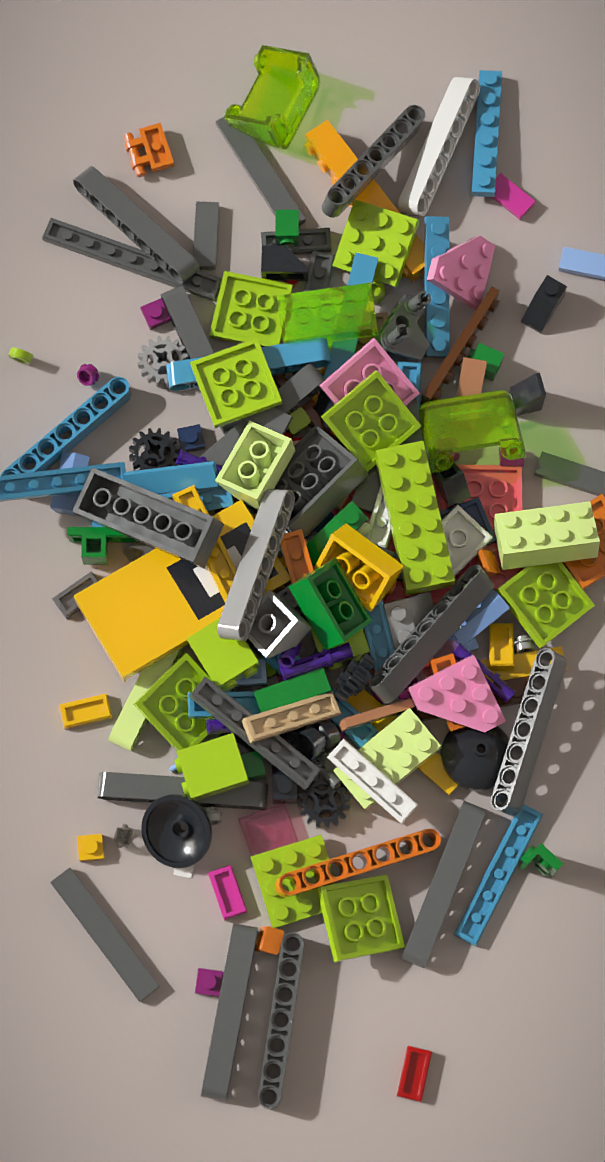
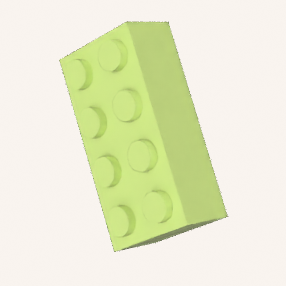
M590 501L495 514L494 533L502 570L598 557L600 540Z
M409 708L357 751L395 785H398L442 747ZM338 767L333 770L365 810L376 803L370 795Z

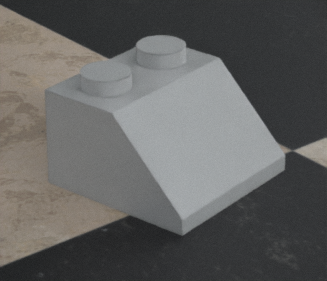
M268 590L262 597L248 639L266 658H270L297 646L312 627L282 596Z
M430 591L383 603L395 650L434 608Z

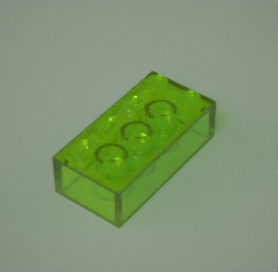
M371 282L277 295L283 344L315 338H325L327 342L377 336V321Z

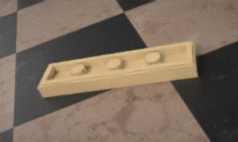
M333 691L243 718L242 723L251 744L337 717L341 714Z

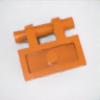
M161 122L140 128L139 138L134 139L132 133L124 135L126 141L124 146L130 154L132 160L130 164L132 169L135 170L137 177L146 175L144 167L150 165L152 173L174 167V161ZM144 147L146 155L140 157L138 149Z

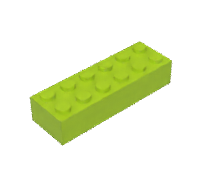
M424 441L376 450L375 460L398 562L404 565L401 577L405 595L453 586L455 578Z

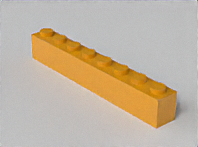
M328 120L305 134V150L310 156L314 155L320 170L323 173L327 172L331 177L332 185L358 160ZM374 179L355 199L400 213ZM417 234L415 235L402 276L404 278L408 277L412 283L425 275V247Z

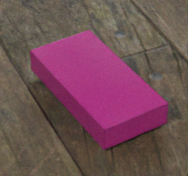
M502 173L496 177L495 197L492 198L520 220L534 206L535 200Z
M232 865L209 872L208 875L224 921L248 913Z

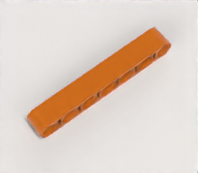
M424 829L300 868L280 876L276 880L275 890L281 897H292L321 886L333 884L418 857L437 849L441 843V836L435 829ZM424 835L431 837V847L424 845L422 841ZM401 842L409 846L408 854H403L400 851L399 845ZM378 849L386 853L387 858L385 862L377 859L376 852ZM354 857H360L362 859V869H357L356 867H354ZM331 864H335L340 868V875L338 877L330 873L329 868ZM308 871L316 874L317 881L315 884H310L306 880V873ZM284 879L292 881L294 886L292 891L288 892L283 888L282 882Z

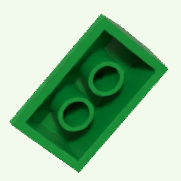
M336 558L306 574L289 586L290 591L325 650L344 643L372 622L371 617Z

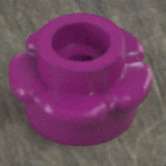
M82 364L77 372V378L85 386L95 385L99 380V373L94 365Z

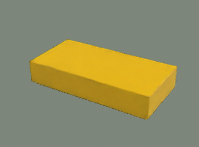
M492 623L489 625L490 670H514L513 623Z
M107 693L59 704L64 729L112 718Z

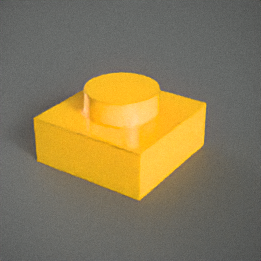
M102 834L77 836L80 862L105 860Z

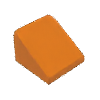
M483 549L479 550L476 557L478 564L489 577L499 575L501 571L494 552Z
M270 926L261 927L254 950L260 953L277 955L281 947L284 931Z

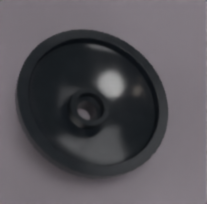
M467 726L449 731L441 746L443 767L448 776L463 788L474 791L492 789L495 787L510 739L498 726L486 732H481ZM477 747H482L485 752L479 753Z
M179 794L165 795L155 800L144 813L141 825L142 838L149 853L160 863L172 868H186L196 864L208 852L212 841L211 823L204 809L193 799ZM181 824L185 825L186 831L181 829Z

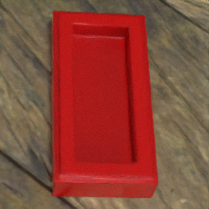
M407 1046L397 1097L422 1102L432 1051Z

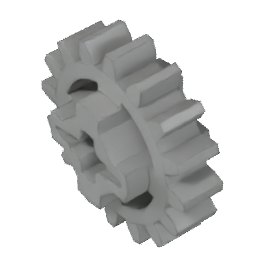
M158 336L157 342L149 339L150 346L142 345L144 353H138V359L141 360L138 362V368L142 369V377L148 375V383L155 380L157 387L160 386L161 382H164L166 387H169L166 365L176 362L173 360L175 354H177L179 361L188 360V354H184L186 351L185 346L178 347L179 340L176 339L172 343L170 336H167L165 341H162V338ZM148 358L153 363L151 369L148 366Z

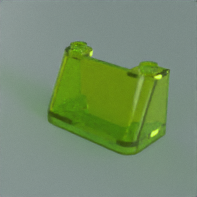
M262 45L258 54L254 57V66L258 73L254 84L242 106L238 104L230 105L226 109L224 119L230 127L272 147L286 150L290 146L319 90L320 76L309 53Z
M498 390L429 401L424 403L419 409L422 437L431 473L449 469L454 461L453 453L500 445L501 453L505 458L509 460L526 458L525 446L514 402L507 391Z

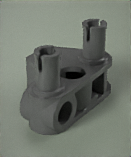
M420 291L416 296L405 294L396 303L374 338L396 364L398 362H419L430 346L417 324V321L424 312L423 307L431 302L429 293L423 297L426 291Z

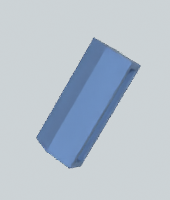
M62 452L59 469L88 466L89 456ZM80 493L52 496L50 508L56 513L75 516L76 513L73 512V508Z
M492 589L455 631L452 637L459 644L461 643L462 646H465L508 611L510 607Z

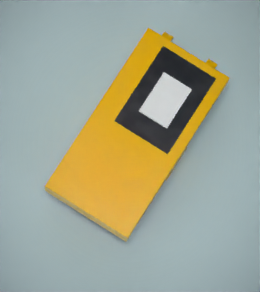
M242 499L212 516L224 524L219 536L236 570L238 569L257 513L250 514ZM158 549L150 551L74 595L76 604L124 683L130 677L189 644L187 638L219 619L225 606V602L207 566L203 569ZM284 556L280 559L276 557L263 596L268 590L278 593L291 584L290 576L285 570L287 565Z

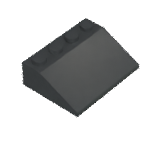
M317 425L294 446L295 453L274 488L278 490H291L294 493L295 504L286 529L289 532L302 529L304 538L369 475L355 456Z

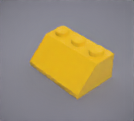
M345 524L331 534L313 570L336 558L364 607L372 612L394 585L404 565L348 524Z

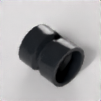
M324 720L297 732L293 739L294 747L310 761H313L324 753L334 750L340 743V734L331 721Z

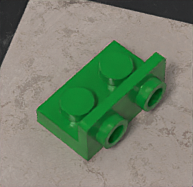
M541 843L537 848L532 845L521 858L523 863L520 868L524 871L534 861L536 863L535 868L543 876L548 874L552 878L563 863Z

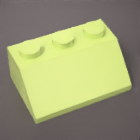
M249 421L215 482L239 501L242 499L243 503L259 509L265 491L275 488L295 453L292 439Z

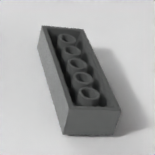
M93 467L73 508L74 513L89 521L203 569L224 526L222 522L208 514Z

